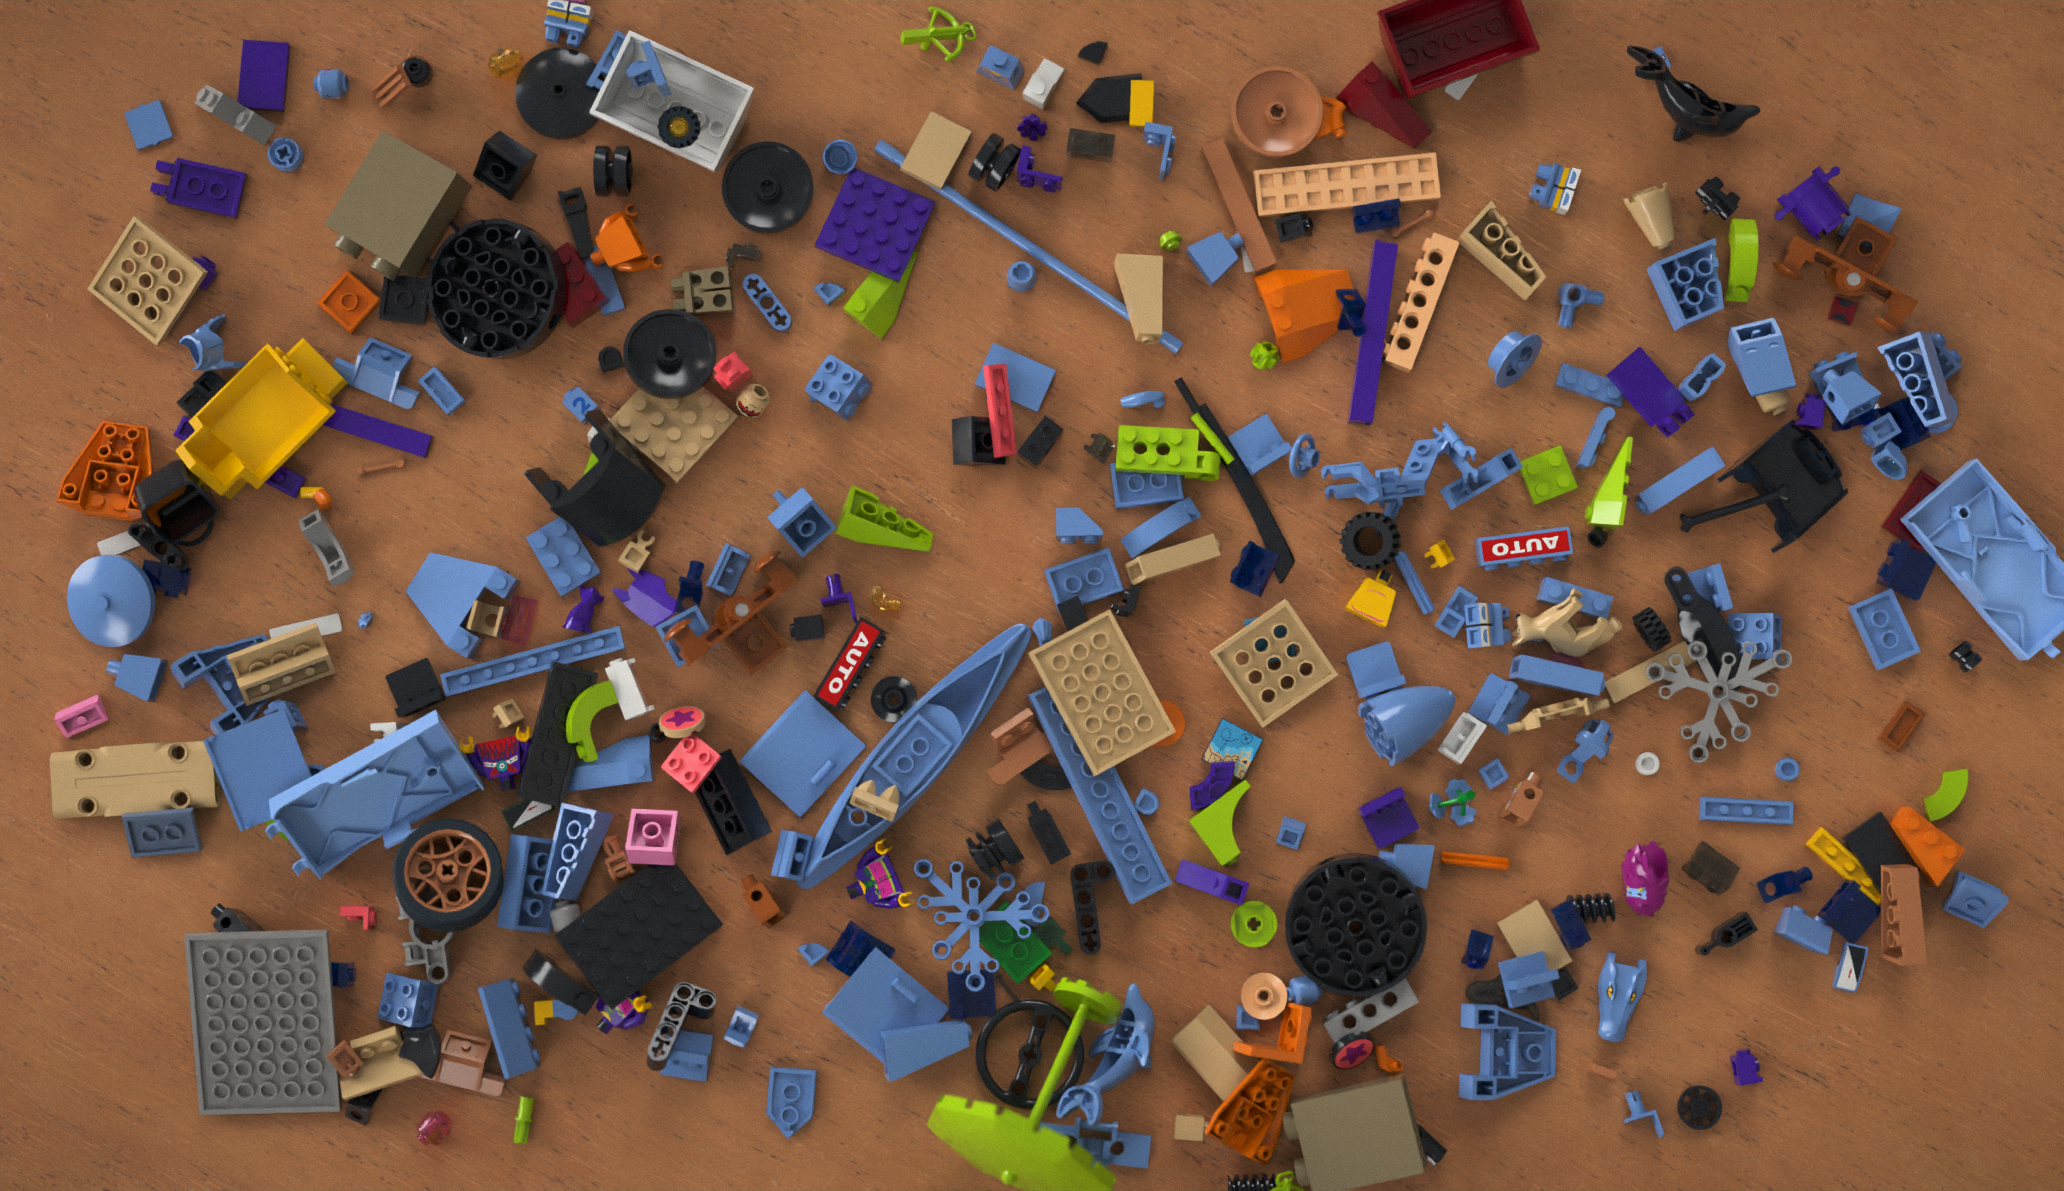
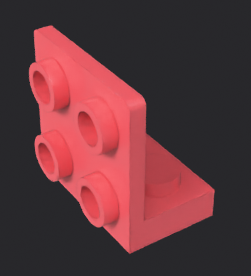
M691 732L690 736L684 737L661 768L690 792L695 793L719 762L721 755L707 745L706 741Z

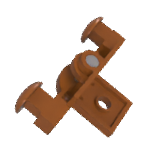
M1858 216L1853 220L1834 255L1793 235L1785 249L1788 252L1782 263L1772 262L1774 269L1784 277L1792 280H1801L1804 277L1798 273L1804 262L1807 261L1824 270L1826 280L1835 292L1845 296H1859L1867 293L1889 305L1883 318L1874 316V321L1881 329L1891 334L1902 335L1905 333L1900 327L1906 317L1911 315L1918 303L1917 300L1876 278L1898 238ZM1863 241H1868L1871 244V251L1868 254H1862L1859 251V245Z
M781 551L769 552L755 564L753 569L754 573L761 569L770 580L768 584L750 598L735 596L722 602L714 613L712 627L700 637H697L688 626L692 620L686 619L669 629L664 637V642L672 638L681 649L678 654L689 666L723 640L752 676L788 647L760 610L797 582L798 578L778 558L777 555ZM751 637H757L761 641L759 649H753L750 646L749 641Z

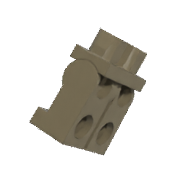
M728 266L682 272V276L671 279L672 291H684L685 299L673 300L674 310L684 311L693 316L720 313L735 314L732 275Z

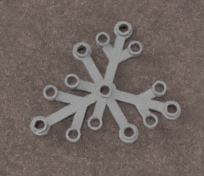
M1701 641L1691 642L1688 645L1687 652L1692 659L1698 661L1708 682L1691 678L1683 665V658L1678 653H1673L1668 658L1669 664L1675 668L1677 673L1665 670L1658 662L1648 664L1645 673L1651 681L1657 682L1665 679L1673 682L1659 687L1658 693L1663 699L1670 698L1673 693L1687 686L1707 692L1708 697L1711 699L1704 719L1692 725H1683L1680 729V735L1687 740L1700 732L1697 743L1689 749V756L1694 762L1702 763L1707 760L1709 752L1706 744L1709 734L1712 738V745L1716 749H1723L1726 746L1727 741L1725 737L1720 734L1714 723L1719 704H1721L1732 725V737L1739 742L1746 741L1750 737L1751 730L1749 726L1740 722L1729 699L1744 703L1747 707H1754L1758 703V698L1753 693L1744 694L1732 689L1742 685L1765 692L1770 697L1776 696L1779 692V687L1774 682L1765 683L1753 678L1775 667L1782 669L1789 667L1792 663V655L1787 650L1778 649L1773 653L1771 659L1749 669L1752 656L1757 652V646L1752 641L1745 642L1742 645L1743 655L1736 677L1728 681L1731 667L1736 662L1735 655L1731 652L1722 654V666L1717 678L1706 658L1707 647ZM1749 644L1753 645L1754 647L1753 651L1750 653L1746 652L1745 650L1746 646ZM1694 646L1701 647V651L1698 654L1693 653L1692 649ZM1780 654H1784L1786 659L1783 662H1778L1777 657ZM1727 655L1732 656L1733 660L1731 663H1725L1724 658ZM1675 656L1680 658V662L1676 665L1671 662ZM1653 667H1657L1659 669V673L1657 675H1652L1650 673ZM1774 685L1775 691L1773 693H1768V686ZM1720 686L1723 690L1721 694H1715L1714 689ZM1665 687L1670 689V693L1666 696L1661 693ZM1748 696L1754 697V702L1752 704L1746 703V698ZM1738 727L1744 728V733L1742 735L1736 734V729ZM1690 728L1691 734L1689 736L1683 735L1684 729ZM1722 738L1723 744L1717 746L1715 745V740ZM1696 749H1702L1700 756L1694 755Z

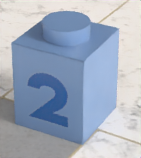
M579 387L576 389L571 388L564 395L565 400L562 402L584 425L588 422L584 417L587 411L601 409Z

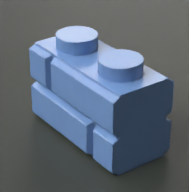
M781 830L771 875L803 882L813 836Z

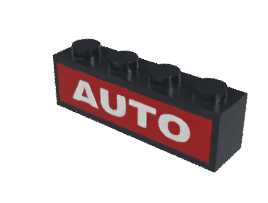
M860 617L813 697L837 711L840 708L845 709L851 699L848 694L852 688L857 689L863 679L860 676L863 669H869L875 657L872 654L875 649L878 648L880 650L886 641L885 631Z

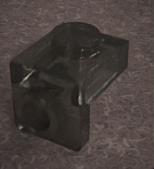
M734 243L732 249L729 248L727 251L725 262H728V267L734 270L738 258L760 263L762 253L756 245L745 243L743 246Z

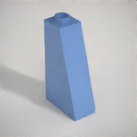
M1712 446L1634 496L1637 500L1635 505L1641 513L1645 512L1646 515H1649L1726 465Z
M1523 654L1513 656L1508 678L1510 680L1594 697L1599 696L1600 692L1603 693L1606 679H1603L1604 673Z
M961 1019L880 1031L885 1077L889 1082L895 1081L969 1047V1039H972L971 1026Z

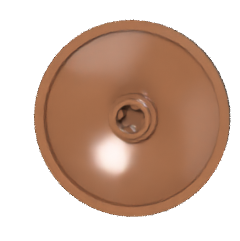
M1284 66L1265 67L1247 76L1237 88L1231 105V121L1240 141L1253 152L1270 158L1292 156L1305 149L1317 135L1323 117L1322 100L1313 82L1301 72Z

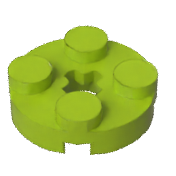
M1247 901L1234 910L1230 920L1232 934L1238 942L1247 947L1256 948L1266 945L1273 938L1277 931V918L1268 905L1260 901ZM1252 917H1255L1256 921H1260V926H1257L1255 931H1252V928L1247 926V922H1250Z

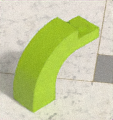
M1732 218L1727 238L1731 254L1730 269L1724 298L1726 301L1748 302L1751 287L1755 284L1757 272L1758 230L1755 220Z
M603 681L584 690L575 699L568 712L566 720L568 743L578 742V746H576L577 753L584 762H592L599 759L590 734V725L593 717L599 710L618 703L611 681Z

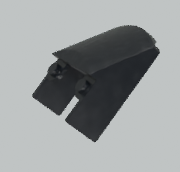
M598 409L587 411L584 417L598 432L591 439L590 449L599 461L573 487L568 490L562 482L551 480L540 467L526 470L524 475L552 506L550 510L601 547L622 541L643 527L658 508L666 485L624 436L620 434L604 413Z
M1793 419L1734 462V465L1717 478L1719 482H1722L1733 475L1740 483L1746 484L1749 482L1759 496L1776 491L1783 483L1789 485L1788 495L1791 498L1789 503L1779 499L1765 503L1776 517L1774 528L1777 535L1781 538L1771 549L1773 553L1800 538L1848 494L1847 488L1843 490L1839 479L1843 475L1831 454L1808 429L1803 431L1794 425L1796 421Z

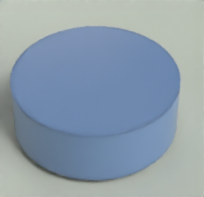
M1782 758L1775 765V774L1780 780L1792 781L1799 775V764L1792 758Z

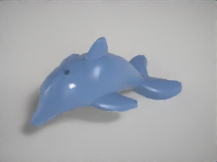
M1130 984L1123 1012L1118 1022L1099 1035L1088 1052L1089 1056L1093 1057L1105 1051L1100 1065L1086 1084L1073 1086L1062 1095L1057 1108L1058 1118H1066L1071 1112L1081 1107L1086 1114L1088 1124L1091 1126L1097 1125L1103 1114L1102 1093L1125 1082L1139 1068L1151 1069L1152 1058L1150 1048L1155 1032V1018L1152 1007L1142 998L1137 984Z

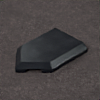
M1141 73L1096 78L1076 104L1100 123L1130 120L1131 80H1142Z

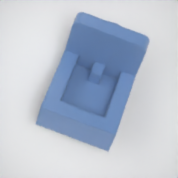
M738 1006L724 1035V1039L732 1045L745 1048L752 1035L759 1014Z

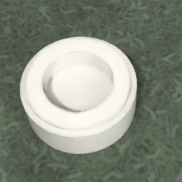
M1651 752L1641 753L1635 760V768L1642 775H1652L1659 769V759Z

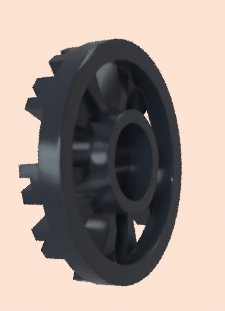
M1702 1085L1692 1086L1683 1091L1677 1104L1681 1120L1687 1126L1697 1130H1704L1714 1126L1722 1113V1103L1718 1094L1711 1088ZM1699 1089L1706 1090L1702 1098L1699 1096ZM1693 1090H1694L1695 1095H1696V1097H1697V1098H1695V1099L1693 1098V1096H1692V1094H1691V1091H1693ZM1712 1094L1714 1097L1707 1102L1705 1099ZM1686 1095L1691 1099V1102L1688 1104L1683 1102ZM1717 1102L1718 1110L1710 1109V1104ZM1689 1106L1690 1110H1682V1107ZM1709 1111L1716 1115L1715 1118L1707 1115ZM1692 1113V1118L1687 1121L1684 1115ZM1697 1116L1698 1122L1697 1125H1694L1695 1117ZM1706 1116L1710 1123L1703 1125L1702 1117Z

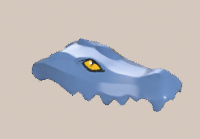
M1607 952L1605 963L1599 975L1597 990L1599 1014L1601 1016L1598 1035L1603 1039L1611 1042H1620L1624 1039L1628 1022L1643 994L1646 984V960L1639 959L1636 968L1615 963V953Z

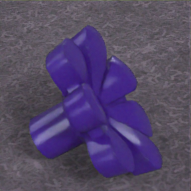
M1031 114L1029 117L1023 118V123L1018 125L1017 130L1021 132L1020 135L1025 138L1030 135V140L1036 141L1038 139L1037 135L1042 137L1046 135L1047 124L1046 122H1040V118L1037 115Z

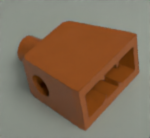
M753 874L746 876L741 881L747 890L742 895L762 925L770 929L788 916L767 884L762 881L758 882ZM762 894L761 900L758 901V897Z

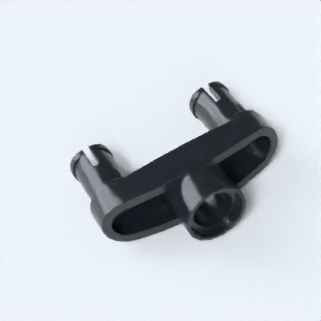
M133 524L129 527L128 534L165 565L180 572L188 568L190 562L188 556L175 543H167L163 539L160 541L153 534L150 526ZM163 543H166L168 546L165 554L160 553V546Z

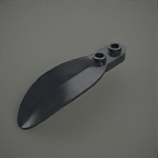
M1677 566L1668 569L1665 574V584L1677 605L1678 623L1684 641H1686L1687 645L1693 641H1701L1707 647L1706 658L1717 678L1722 666V654L1725 652L1733 653L1736 657V662L1731 667L1727 681L1736 677L1741 659L1736 641L1726 621L1708 600L1698 594L1685 569ZM1678 574L1680 575L1681 579L1679 581H1674L1672 579V576ZM1688 594L1692 598L1689 601H1685L1683 596ZM1694 646L1692 649L1693 653L1698 654L1701 651V647ZM1727 655L1724 658L1725 663H1731L1733 660L1731 655ZM1738 686V687H1736V688H1734V689H1732V690L1738 691L1739 688H1740V686Z

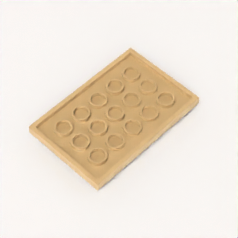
M1110 609L1028 653L1093 776L1102 773L1176 732Z

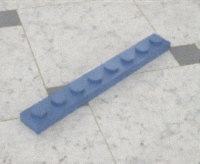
M616 626L440 674L445 696L450 697L549 670L552 661L568 665L626 649L621 627Z

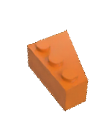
M1909 806L1900 807L1889 822L1920 868V872L1925 877L1927 884L1938 887L1965 849Z

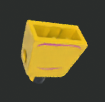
M1380 569L1375 580L1366 577L1345 605L1344 610L1381 628H1385L1396 595L1395 590L1387 587L1393 575Z

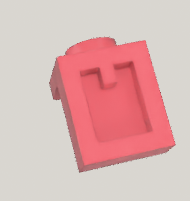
M340 906V916H347V920H361L363 916V930L373 929V925H376L377 913L373 911L374 906Z

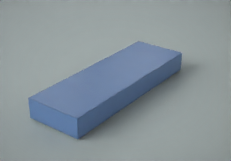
M595 246L593 252L598 251L599 247ZM591 257L585 258L588 270L610 300L609 303L601 307L603 316L625 310L626 308L612 268L606 262L596 266Z

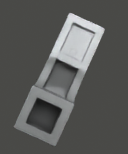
M319 509L298 520L302 533L319 555L329 582L333 587L347 582L350 577L354 576L353 571L355 568L347 551Z

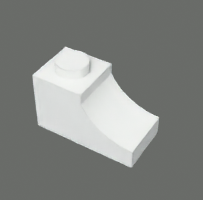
M1044 58L1023 92V100L1043 110L1060 80L1064 68Z

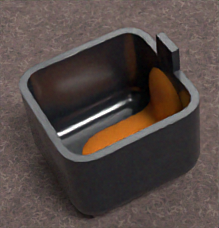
M181 459L168 463L140 481L134 488V497L143 519L150 525L153 534L160 541L163 539L167 543H177L210 523L219 515V508L210 486L191 472Z

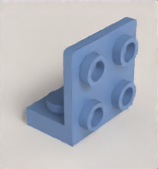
M1146 122L1142 141L1147 142V145L1153 147H1160V144L1165 145L1158 179L1163 181L1164 175H1169L1172 157H1169L1168 153H1173L1176 135L1172 134L1173 127Z
M1267 414L1228 437L1251 477L1288 455L1292 450L1290 444L1284 442Z
M1720 563L1688 573L1698 594L1708 600L1719 612L1733 608ZM1680 575L1672 577V579L1674 581H1679L1681 577ZM1688 594L1683 596L1685 601H1689L1692 598Z
M1775 613L1728 614V626L1736 641L1740 659L1743 655L1742 645L1747 641H1752L1757 646V652L1752 656V660H1769L1776 650L1782 649V615ZM1751 644L1747 645L1745 648L1746 652L1748 653L1752 652L1754 649L1753 645ZM1781 654L1777 657L1778 661H1781Z
M387 973L378 1019L412 1028L427 1026L432 1022L439 984L432 983L430 980H417Z

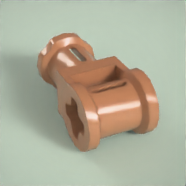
M618 834L603 839L601 844L607 855L605 862L608 872L615 884L619 883V880L624 877L637 874L634 864L628 862L626 851H622L617 840Z

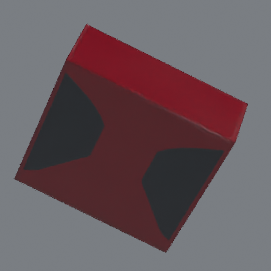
M1837 296L1834 297L1827 319L1850 326L1858 303Z

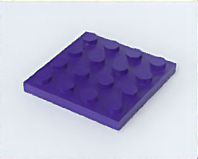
M854 168L847 175L815 243V248L899 283L936 202Z

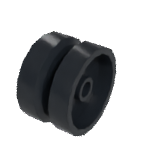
M994 132L978 152L968 176L977 182L987 176L986 187L996 193L1015 168L1020 157L1021 148L1011 143L1003 149L1004 138Z
M596 146L593 178L597 197H609L613 188L617 197H630L633 165L629 146H617L614 154H612L609 146Z

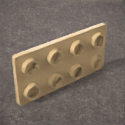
M395 1026L350 1041L351 1049L363 1063L359 1066L360 1070L352 1077L347 1076L343 1078L339 1074L341 1093L344 1100L424 1075L414 1062L398 1056L405 1038L401 1037L400 1032Z

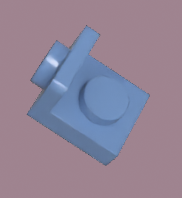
M1890 412L1860 429L1862 440L1867 446L1870 445L1872 449L1902 432Z

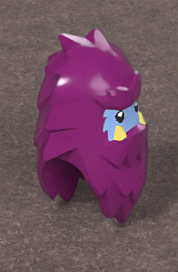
M1654 840L1647 847L1646 845L1641 847L1637 843L1632 851L1628 849L1625 860L1621 865L1626 892L1624 894L1626 897L1625 902L1640 916L1653 917L1654 912L1659 911L1663 906L1664 899L1668 893L1666 891L1669 883L1667 856L1664 849L1659 848Z

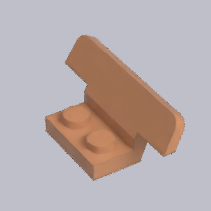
M1026 708L991 732L993 747L1003 761L989 769L987 775L994 784L1001 786L1053 751L1045 732L1041 733L1035 726L1034 715L1029 708Z
M448 1029L441 1044V1057L434 1077L418 1076L493 1096H498L502 1093L506 1081L502 1076L485 1072V1064L492 1048V1040Z

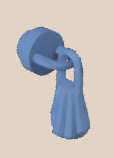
M1039 618L1034 622L1032 629L1038 638L1040 646H1042L1044 643L1052 640V624L1044 618Z

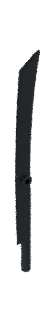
M1180 377L1174 383L1194 415L1197 412L1234 457L1235 460L1228 465L1222 457L1221 461L1242 496L1259 530L1278 582L1283 583L1295 559L1265 500L1206 403L1201 406L1198 405L1185 381Z

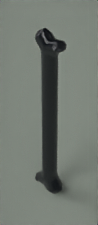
M1783 483L1776 491L1692 517L1681 513L1679 517L1682 521L1681 531L1687 533L1694 525L1778 499L1789 503L1791 499L1788 495L1790 487Z

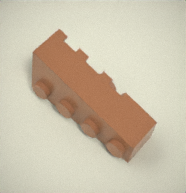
M1909 864L1881 865V958L1900 966L1928 965L1918 868Z

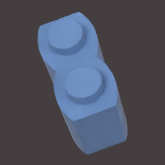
M1714 353L1708 355L1697 363L1692 374L1683 379L1678 387V391L1689 402L1697 399L1707 391L1710 383L1722 374L1726 363Z

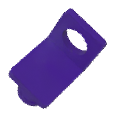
M833 574L835 584H833L831 575L827 576L826 581L830 596L820 599L822 606L829 607L849 602L854 623H857L858 619L851 592L843 593L840 574Z

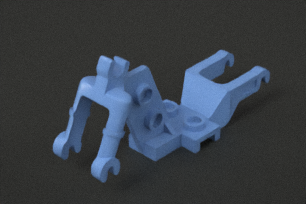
M1444 422L1442 432H1439L1436 427L1432 428L1434 439L1415 441L1402 475H1399V468L1375 470L1376 478H1374L1362 462L1324 466L1321 469L1323 479L1327 478V474H1331L1333 479L1354 477L1360 481L1358 483L1327 486L1325 488V497L1329 499L1331 494H1334L1336 499L1357 497L1368 505L1379 501L1380 508H1384L1385 503L1398 501L1399 506L1403 505V497L1426 495V484L1438 456L1442 453H1446L1453 461L1454 466L1461 471L1465 484L1469 482V478H1473L1476 483L1479 480L1478 471L1472 468L1466 461L1467 456H1470L1472 461L1476 460V450L1474 447L1467 446L1464 443V439L1459 437L1452 427Z

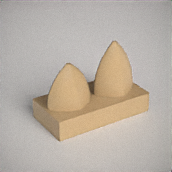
M873 780L862 783L858 788L855 787L849 804L893 822L899 806V792L896 785L887 788L879 797L876 796V786Z

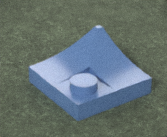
M1855 193L1848 209L1852 214L1849 217L1845 214L1844 221L1841 223L1836 236L1843 239L1856 216L1890 233L1902 208ZM1868 241L1860 243L1859 246L1871 251V244Z

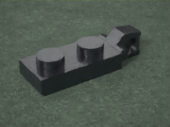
M1036 801L1027 804L1032 813V816L1028 818L1029 824L1050 864L1052 865L1071 855L1067 844L1047 809L1045 808L1041 811Z

